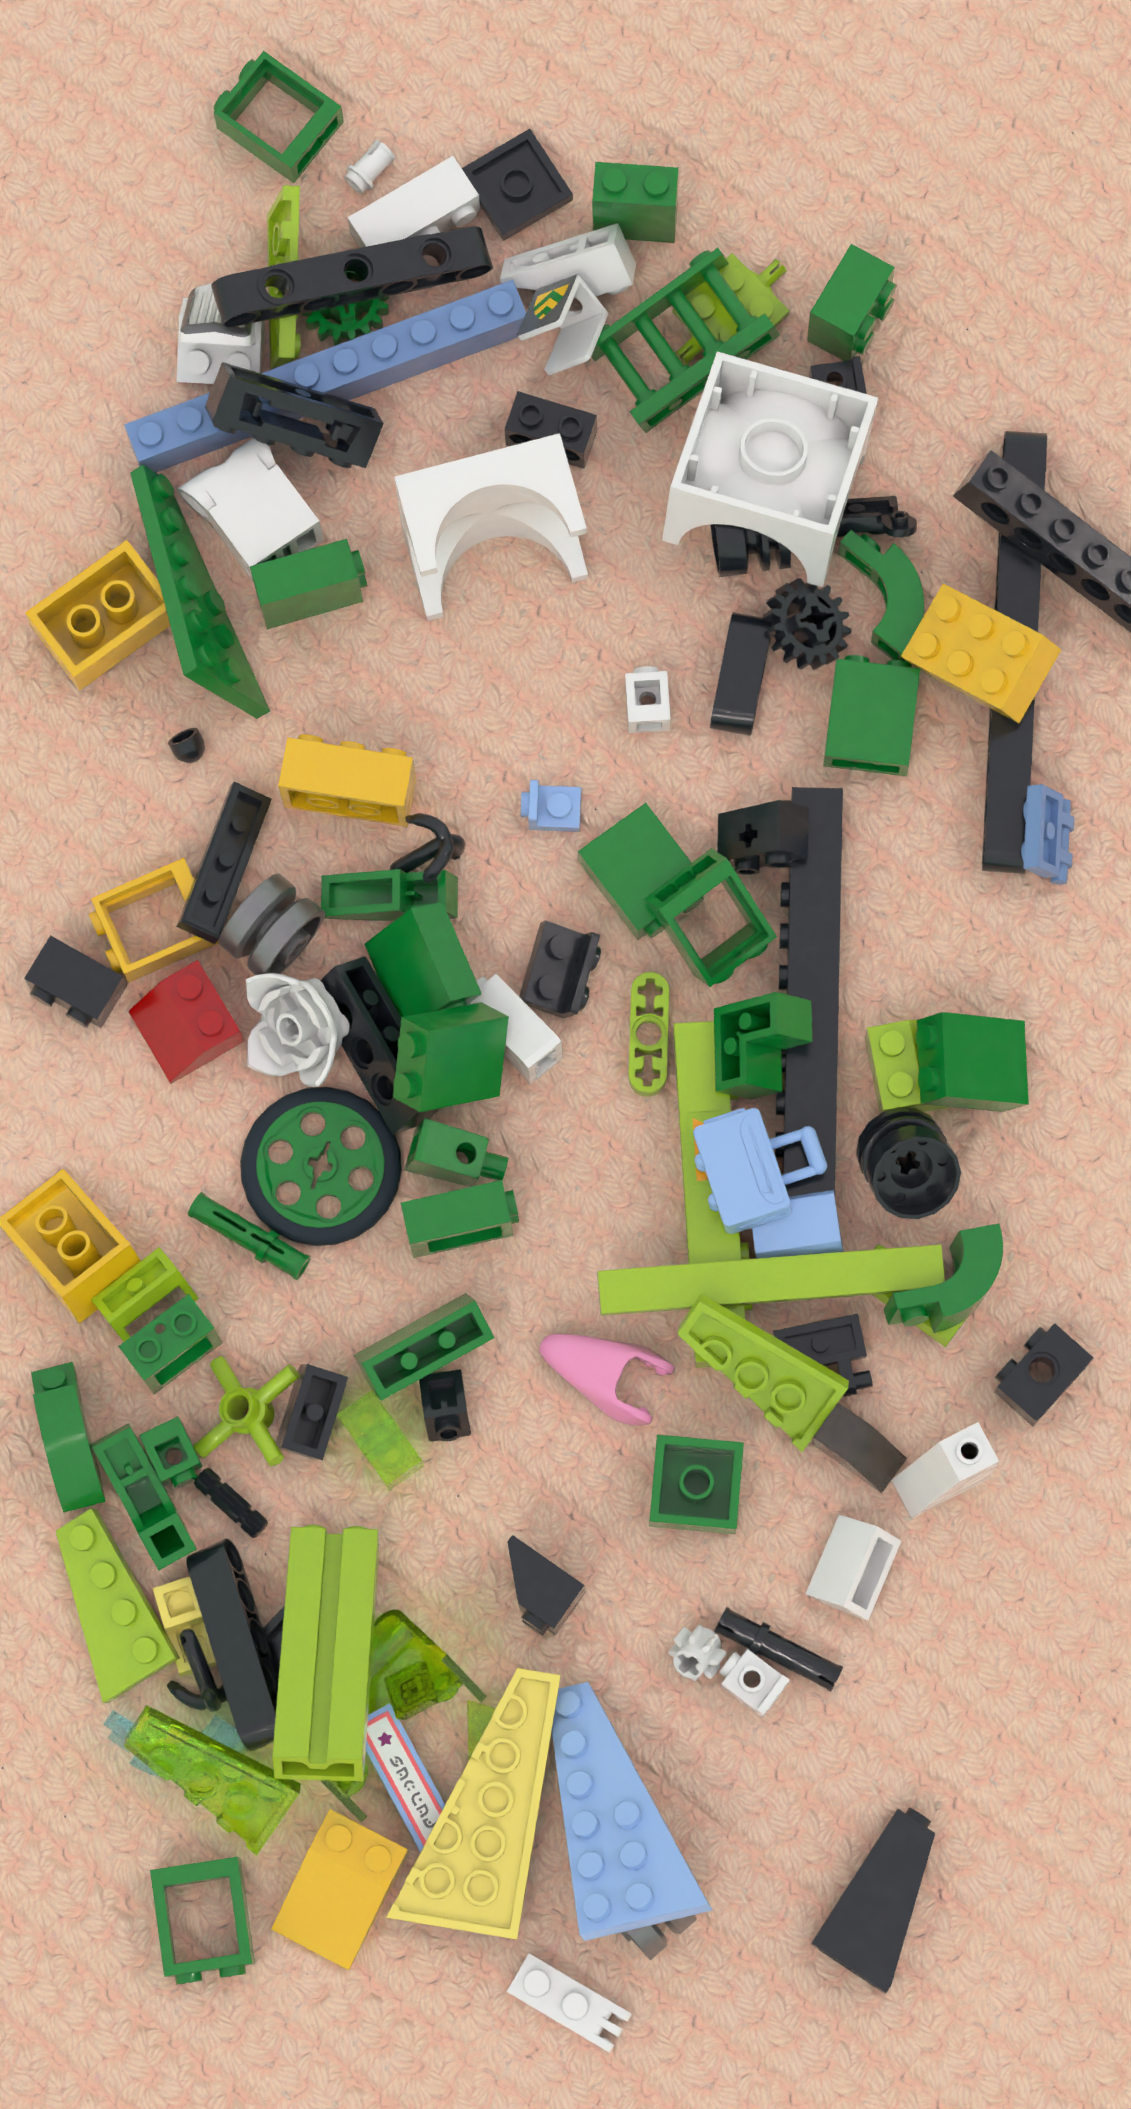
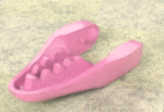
M551 1334L542 1340L539 1347L540 1354L544 1360L590 1402L614 1420L629 1425H649L653 1417L646 1408L641 1407L637 1409L632 1407L631 1404L619 1401L616 1397L617 1383L627 1363L631 1359L636 1358L647 1367L655 1368L657 1374L662 1376L672 1374L675 1369L672 1364L650 1348L589 1336Z

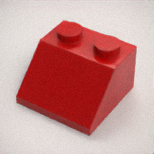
M198 960L160 981L128 1011L170 1084L244 1042L239 1028Z

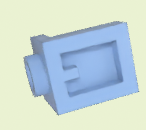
M530 780V792L521 793V817H528L529 830L580 832L581 787L539 785V780Z

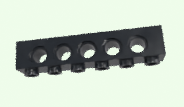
M990 450L973 465L953 494V497L1131 632V557L1007 461Z

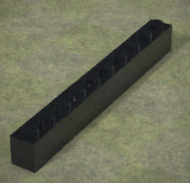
M792 787L791 800L783 801L809 808L808 858L791 861L789 882H781L780 907L788 908V923H780L779 949H787V965H779L778 990H787V995L811 1000L812 1042L781 1050L782 1073L785 1074L784 1090L776 1093V1115H784L783 1132H775V1137L802 1129L805 1126L814 1128L827 1162V1169L823 1174L787 1184L785 1187L789 1197L834 1190L835 1195L843 788ZM801 1140L775 1149V1157H783V1174L809 1166Z

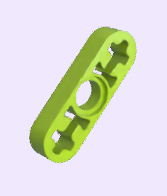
M655 972L640 974L633 981L631 987L628 1077L633 1091L645 1097L660 1093L665 1087L667 1080L669 985L663 976ZM646 983H655V990L662 991V995H656L654 998V1013L663 1011L662 1017L651 1013L640 1016L636 1015L637 1010L645 1012L646 998L645 995L638 994V991L645 990ZM652 1023L658 1026L662 1034L660 1040L654 1045L642 1044L636 1036L637 1030L641 1025ZM635 1052L644 1055L662 1053L661 1058L652 1056V1071L655 1074H660V1078L652 1080V1086H644L643 1080L635 1077L636 1073H642L644 1070V1056L636 1058Z

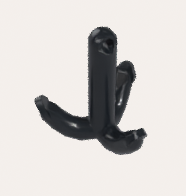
M423 813L408 815L405 817L407 823H413L431 830L436 838L393 862L390 870L401 869L409 873L434 858L429 867L423 872V880L431 882L437 879L451 858L454 860L460 859L465 850V840L460 835L451 834L447 825L437 817Z
M184 1629L180 1633V1640L200 1690V1695L189 1691L178 1682L172 1680L167 1684V1687L171 1694L186 1706L197 1710L208 1709L210 1712H217L221 1708V1703L228 1701L223 1684L217 1688L198 1637L192 1629Z

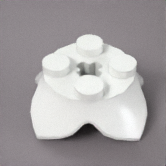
M276 973L259 974L246 979V993L249 1004L261 1014V1019L251 1030L247 1042V1067L269 1076H283L298 1071L300 1073V1080L308 1087L322 1085L332 1067L334 1055L342 1044V1038L349 1033L347 1018L341 1014L334 998L326 991L324 984L317 978L305 981Z

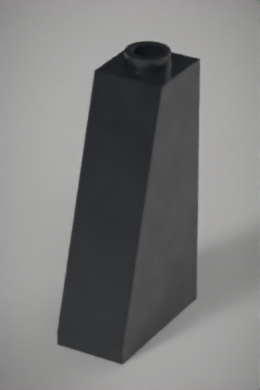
M910 1807L906 1813L899 1809L895 1811L810 1944L884 1994L891 1987L935 1836V1833L928 1829L931 1821Z

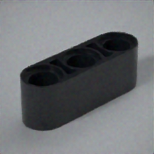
M732 612L712 710L710 729L748 736L752 734L771 637L764 634V631L771 628V623L765 621L762 617Z

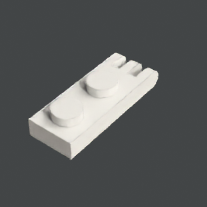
M528 1953L507 1990L509 1994L609 2053L614 2045L608 2039L599 2036L603 2028L617 2037L623 2031V2029L608 2021L611 2014L613 2013L617 2018L627 2022L632 2015L630 2012Z

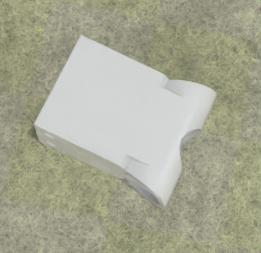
M251 438L235 449L225 463L205 469L177 488L183 500L205 520L211 522L215 531L252 582L250 566L312 549L324 541L320 521L275 463L269 445L261 443L254 438Z

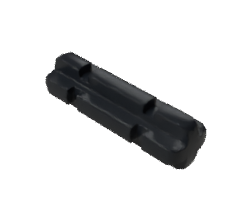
M211 1468L204 1469L195 1479V1487L205 1496L209 1494L211 1496L210 1500L235 1523L240 1522V1527L250 1537L255 1538L261 1534L268 1524L266 1518L257 1510L252 1511L250 1509L252 1506L226 1482L222 1484L220 1482L221 1478Z

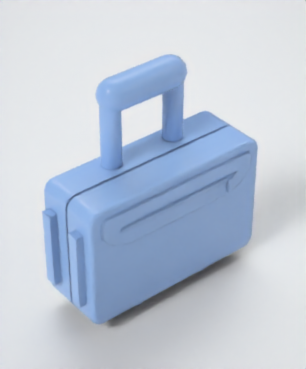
M741 1108L704 1120V1124L695 1127L693 1131L699 1154L694 1159L696 1168L701 1172H706L712 1194L708 1197L709 1207L713 1211H719L724 1229L728 1234H734L790 1215L792 1208L785 1185L814 1175L823 1174L827 1169V1162L814 1128L805 1126L802 1129L769 1139L761 1113L756 1108L748 1110ZM801 1140L809 1166L781 1175L773 1149Z

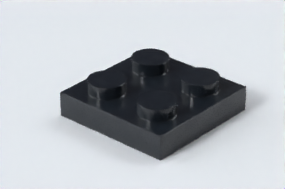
M531 129L526 130L462 168L479 194L481 208L503 241L573 200V193Z

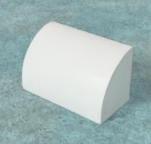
M839 1514L806 1591V1595L842 1612L868 1621L901 1544V1540L875 1525Z

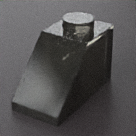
M839 1402L816 1432L811 1443L881 1494L907 1459L873 1426Z

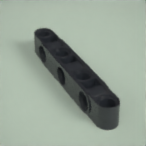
M472 226L230 274L215 280L211 284L222 325L225 327H236L473 279L490 272L493 269L482 228ZM429 255L434 257L439 266L427 264L423 256ZM345 271L357 273L361 278V282H354L348 279ZM275 287L281 291L283 297H272L265 288Z

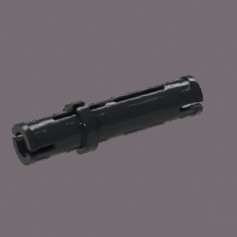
M729 1607L725 1608L714 1630L715 1633H719L741 1644L755 1655L758 1653L817 1683L828 1691H832L843 1666L837 1665L769 1630L771 1625L765 1622L759 1625L730 1610Z

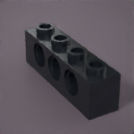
M366 956L335 966L320 981L324 984L326 991L334 998L341 1014L349 1022V1033L342 1038V1048L391 1133L395 1135L417 1127L424 1118L430 1119L439 1109L418 1112L393 1098L401 1016Z

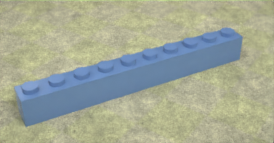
M510 280L261 374L339 398L352 400L518 338L517 333L526 311L514 281ZM210 393L124 424L139 467L145 465L154 472L162 471L252 437V434L237 430L236 434H231L216 428L205 409ZM259 397L260 401L263 402L261 407L263 410L296 420L305 417L269 405L268 399Z

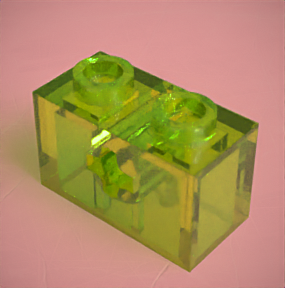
M373 1390L337 1414L342 1426L389 1491L424 1467L422 1459Z

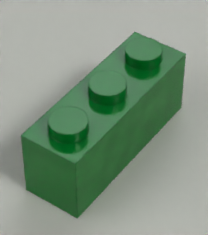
M465 1293L353 1356L372 1392L382 1401L495 1337L476 1301Z

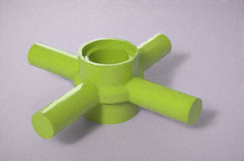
M225 1357L215 1358L211 1361L210 1367L225 1391L219 1404V1415L222 1421L196 1442L194 1449L201 1457L205 1458L235 1432L244 1435L251 1434L269 1466L280 1464L284 1460V1456L268 1431L274 1419V1407L271 1401L300 1378L299 1372L294 1366L288 1364L259 1390L248 1387L243 1388ZM249 1406L248 1413L244 1417L245 1410Z

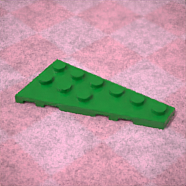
M141 465L130 472L183 675L258 719L270 712V709L226 613L225 603L214 586L177 503L173 486L165 475L157 474L145 465Z

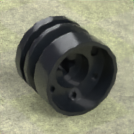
M725 524L710 525L719 577L747 574L749 554H757L762 571H770L769 552L775 551L779 569L791 568V551L773 538L744 527Z
M897 1107L880 1113L867 1123L860 1134L856 1150L859 1168L869 1183L875 1198L887 1212L900 1218L920 1219L937 1213L949 1204L958 1190L961 1170L955 1152L947 1142L941 1128L930 1115L916 1108Z

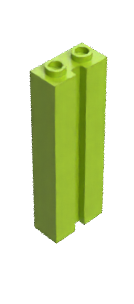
M312 1524L304 1527H291L272 1755L274 1779L364 1782L379 1563L378 1529L351 1526L343 1528V1534H328L326 1528L320 1525Z

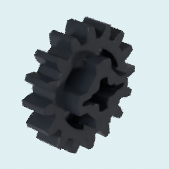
M797 578L791 583H786L775 590L776 595L767 600L766 604L771 610L763 614L762 619L770 622L771 628L764 631L765 636L775 637L776 642L771 649L777 651L782 648L785 652L783 657L785 663L795 658L798 669L802 670L810 665L813 670H817L823 665H828L838 659V653L847 648L848 644L842 638L851 634V629L843 625V620L850 615L849 612L839 611L838 606L842 602L841 597L833 600L829 597L831 591L829 585L819 590L818 586L807 582L804 583L801 578Z

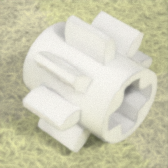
M698 1625L692 1633L683 1627L674 1638L675 1644L668 1651V1654L674 1657L673 1663L676 1670L684 1677L690 1678L693 1681H696L702 1673L711 1679L721 1667L719 1663L726 1655V1651L721 1649L719 1636L714 1631L702 1627V1625Z

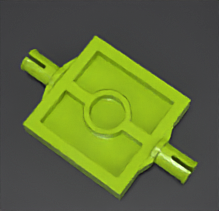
M731 253L726 258L729 264L719 272L751 316H757L758 318L765 313L776 328L789 315L790 310L773 294L770 286L787 272L783 264L779 267L780 261L774 259L758 275L749 270ZM706 281L686 295L717 341L722 340L726 342L737 333V324ZM673 308L672 313L685 325L683 320L680 318L678 313ZM689 329L691 338L679 350L675 351L678 358H682L681 362L684 365H687L703 350Z

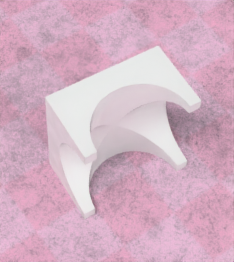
M717 351L670 486L662 541L678 545L681 537L686 532L703 525L725 524L744 527L767 535L787 547L803 564L807 574V583L823 587L848 496L858 466L863 465L867 453L878 397Z
M560 433L394 477L402 530L427 621L444 617L441 602L442 590L446 576L455 561L472 546L491 538L512 536L537 542L558 557L565 566L572 583L588 579V572L578 537L587 533V527Z

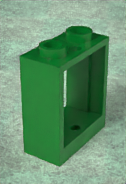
M265 51L261 53L256 61L251 59L245 64L239 74V82L231 91L226 90L219 96L214 105L213 112L218 130L292 183L296 182L344 122L341 105ZM268 80L315 113L283 154L236 122L237 118Z
M712 848L644 898L694 976L709 987L729 979L734 973L735 968L747 959L755 958L767 949L768 943L777 937L728 859ZM722 883L746 920L747 925L701 959L674 917Z
M502 1180L401 1202L413 1258L513 1236L512 1224L519 1223L513 1190L504 1191Z
M187 1294L118 1347L153 1394H156L223 1342L213 1325L191 1296ZM162 1324L165 1326V1330L160 1334L156 1333V1326Z
M232 1857L150 1870L164 1977L175 1976L176 1985L202 1981L201 1972L219 1970L220 1978L246 1974L245 1965L255 1964L241 1858ZM229 1878L239 1954L176 1963L166 1888Z

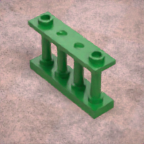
M719 248L712 252L706 250L700 253L690 262L688 270L611 326L605 324L591 356L592 359L597 361L605 355L637 399L635 402L636 407L629 412L645 433L704 391L717 351L747 360L780 336L765 313L758 318L749 314L719 272L729 264ZM705 281L738 326L736 328L737 333L726 342L722 340L717 341L686 297L688 293ZM671 306H673L704 350L702 353L704 358L691 367L682 364L652 321ZM638 330L670 374L668 379L670 382L657 392L655 389L650 390L619 347L621 342Z

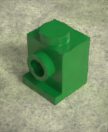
M175 1417L139 1435L164 1486L172 1482L174 1488H179L198 1477L195 1471L202 1468L203 1465L179 1417ZM171 1450H180L182 1452V1460L175 1465L168 1463V1453Z

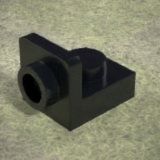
M461 1369L433 1373L420 1379V1392L428 1440L431 1442L439 1440L448 1442L454 1441L459 1437L471 1435Z

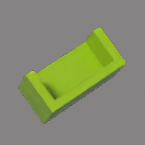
M158 1247L91 1300L121 1340L125 1342L130 1338V1335L124 1328L177 1287L185 1295L189 1294L194 1301L198 1300L199 1297L163 1250Z

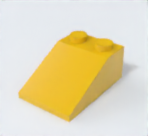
M64 1169L60 1170L0 1217V1228L79 1324L98 1310L91 1299L141 1261L131 1244Z
M329 1809L308 1849L271 1930L350 1970L410 1851Z

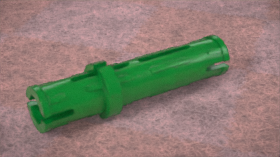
M201 1192L197 1195L189 1208V1217L195 1218L222 1236L254 1253L255 1260L263 1264L267 1261L291 1275L295 1280L302 1276L311 1260V1256L305 1255L280 1240V1234L275 1231L266 1232L239 1214L205 1196L206 1194Z

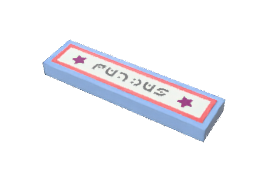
M389 1703L368 1715L366 1753L421 1853L445 1803L393 1707Z

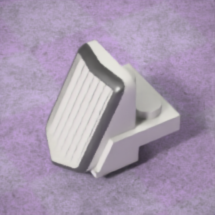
M212 283L192 289L188 298H183L179 314L176 382L214 384L222 362L261 373L265 321L236 327H225L221 322L211 288Z

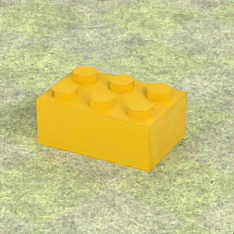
M125 540L25 612L33 631L79 691L170 626L159 581L128 540Z
M943 583L901 657L915 668H920L921 672L1020 723L1060 654L1061 649L1044 635Z
M300 734L298 739L287 737L278 784L285 808L408 827L409 823L406 822L405 817L411 813L417 779L413 757H407L405 751L396 748H382V752L365 750L363 744L352 741H341L340 746L323 743L324 740L322 738L309 734Z

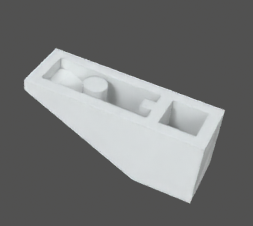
M617 223L504 259L500 281L505 283L513 280L516 288L537 290L579 274L595 296L605 293L614 295L623 292L633 285L637 264Z

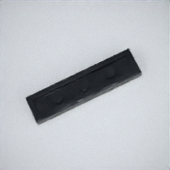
M235 781L231 784L176 927L213 944L219 940L271 803V798Z

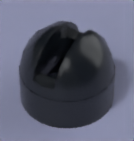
M198 728L186 729L168 741L173 755L178 760L186 763L197 762L205 751L204 739Z

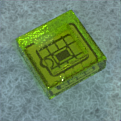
M416 1661L384 1678L396 1719L406 1720L439 1703L426 1662Z

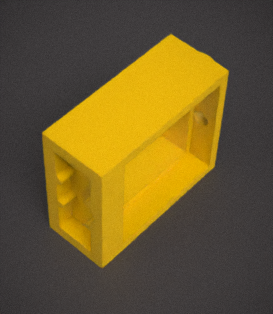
M184 858L91 898L96 911L88 915L98 937L107 934L112 948L105 951L113 971L116 973L123 971L128 983L219 943V940L213 944L200 937L193 936L131 963L109 915L110 912L174 884H177L184 902H186L194 879Z

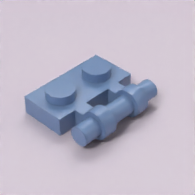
M1043 784L1027 786V800L1023 807L1026 821L1025 841L1021 848V856L1024 862L1023 868L1043 878H1050V883L1067 884L1068 869L1072 868L1073 854L1069 852V833L1074 831V816L1070 815L1071 800L1063 799V794Z

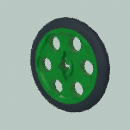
M331 1087L305 1088L287 1094L268 1106L252 1125L244 1141L240 1160L241 1182L247 1201L258 1218L281 1236L293 1242L312 1246L336 1245L357 1238L372 1228L388 1211L397 1194L402 1172L401 1151L396 1136L391 1133L379 1110L362 1097L346 1090ZM318 1114L324 1118L325 1128L321 1134L308 1136L302 1131L301 1123L307 1115ZM352 1127L360 1128L366 1137L364 1144L355 1150L347 1149L341 1143L344 1131ZM280 1141L287 1142L293 1148L291 1159L283 1164L274 1163L269 1158V1149L274 1143ZM330 1143L326 1154L328 1165L332 1167V1170L330 1172L323 1171L321 1176L317 1178L315 1188L312 1189L315 1181V1170L309 1164L311 1160L319 1161L321 1155L325 1153L327 1144ZM363 1168L372 1173L374 1177L373 1183L367 1190L357 1191L350 1186L349 1177L356 1169ZM291 1182L299 1186L301 1195L296 1203L284 1205L277 1200L276 1193L282 1184ZM326 1196H333L341 1203L339 1214L331 1219H325L317 1213L318 1202Z

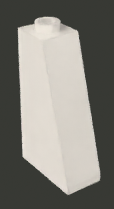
M979 1422L938 1442L891 1481L912 1519L988 1480L999 1460Z

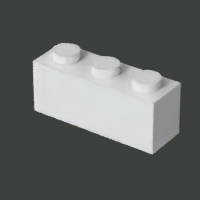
M451 156L349 216V230L360 248L444 232L454 225L462 227L476 217V212L480 211L479 194L454 156Z

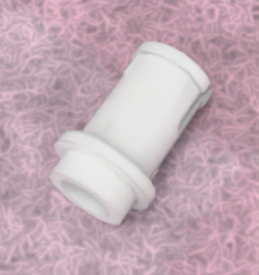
M375 140L354 166L348 165L346 168L348 173L344 176V179L358 193L362 194L366 189L371 190L373 188L372 182L395 159V155L385 144Z

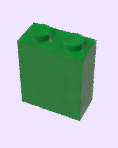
M595 162L592 197L593 231L618 223L625 240L675 243L679 167Z
M347 539L250 566L267 630L363 602L361 588L368 586L359 550L351 552Z
M848 655L845 657V660L836 659L823 767L907 776L920 668H911L912 665L909 662L901 660H890L886 664L870 663L869 658L859 655Z
M644 803L578 851V862L637 940L646 934L653 938L664 930L644 898L692 862L647 803ZM702 896L686 908L683 913H688L696 908L704 900V897Z
M443 902L409 909L364 943L377 976L401 1018L468 1005L482 994Z
M480 1002L402 1017L398 1039L393 1098L418 1112H424L499 1097L509 1016Z
M940 1012L917 1020L916 1044L918 1046L920 1104L1005 1112L1029 1105L1025 1021Z

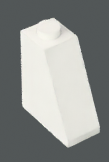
M497 974L489 980L482 977L477 980L482 994L469 1004L482 1002L509 1016L504 1055L531 1085L563 1058L562 1041Z

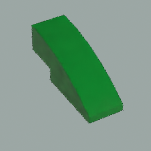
M401 869L321 876V909L325 912L324 919L395 921L411 908L443 902L450 919L458 918V877L447 870H442L437 879L431 882L423 880V872L406 873Z

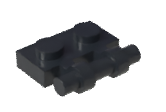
M858 1314L773 1331L774 1337L823 1366L837 1364L839 1375L849 1380L848 1389L844 1393V1397L856 1395V1390L873 1387L870 1370L853 1373L851 1361L867 1357Z

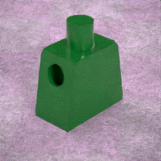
M424 1118L414 1131L404 1171L464 1186H472L478 1181L479 1176L496 1181L503 1180L508 1157L486 1151L489 1142L487 1137ZM456 1152L464 1153L468 1158V1164L461 1163L457 1159Z

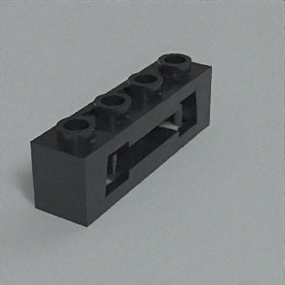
M225 362L221 363L205 405L213 425L221 431L236 434L237 430L252 434L255 440L267 445H275L276 442L289 445L296 453L307 457H312L314 453L328 457L332 463L344 468H351L352 464L363 468L367 467L384 424L375 408ZM259 397L268 399V403L272 407L327 423L325 429L329 431L330 435L321 432L316 425L261 409L263 402L260 401Z

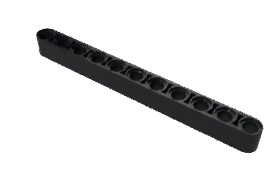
M1005 431L1002 458L1045 491L1047 433ZM999 532L995 610L1038 632L1041 564ZM1035 697L1020 723L990 708L982 871L1025 874L1026 871L1023 868L1024 862L1021 856L1022 844L1025 841L1026 825L1023 807L1027 800V786L1031 785Z

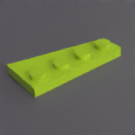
M91 1508L56 1530V1535L102 1702L109 1703L180 1657L97 1509Z

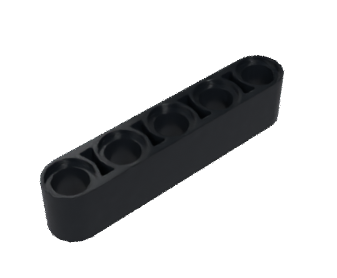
M223 1539L188 1555L186 1564L236 1730L244 1746L249 1751H255L274 1742L279 1678L241 1556L231 1540Z

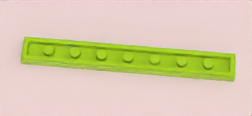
M939 1244L597 1271L600 1316L691 1309L701 1294L721 1306L890 1294L937 1285L945 1282L942 1247Z

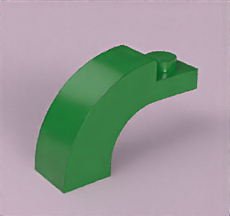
M850 530L840 541L839 555L878 587L885 602L886 612L872 632L871 643L892 660L906 661L901 655L924 617V594L920 578L909 558L896 544L893 543L886 553L882 555L880 553L881 548L872 538L865 534L858 536Z
M1000 1223L960 1230L949 1247L953 1259L952 1277L937 1285L893 1293L883 1309L888 1325L903 1323L904 1326L910 1327L919 1325L929 1318L933 1333H937L954 1327L969 1317L988 1293L1000 1270L1003 1257V1238Z
M73 1362L31 1372L35 1393L33 1398L41 1436L63 1513L106 1502L100 1469L91 1447L77 1373Z
M128 1423L91 1443L94 1453L120 1497L158 1571L197 1550L181 1516L130 1424Z

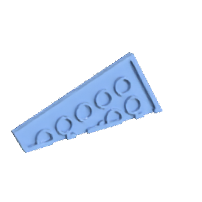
M588 1682L560 1688L558 1690L552 1726V1738L579 1935L584 1941L712 1911L713 1909L699 1887L694 1874L680 1852L674 1837L641 1780L591 1685Z

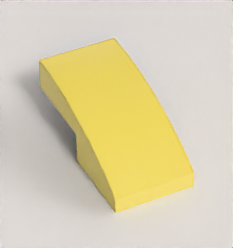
M190 1576L153 1588L164 1629L180 1657L175 1661L180 1676L183 1677L193 1673L180 1640V1633L187 1628L192 1629L198 1637L209 1668L216 1666L215 1657Z

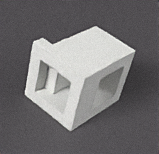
M644 666L635 668L633 673H625L628 733L670 731L671 718L667 671H658L657 667ZM644 696H651L655 699V704L641 705L639 701Z
M748 1649L742 1657L734 1652L719 1672L726 1677L721 1683V1687L761 1718L764 1717L790 1681ZM752 1671L759 1675L760 1684L757 1687L750 1688L744 1684L743 1677L747 1672Z

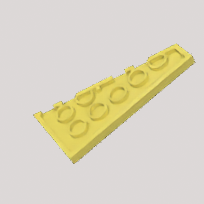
M520 1668L516 1669L386 1918L518 1939L561 1675Z

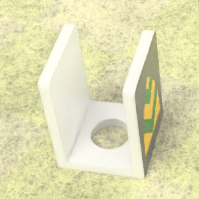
M576 274L535 291L517 336L523 341L560 326V333L544 369L548 375H552L587 362L591 358L609 313L579 274ZM573 298L581 302L583 309L580 311L569 310Z

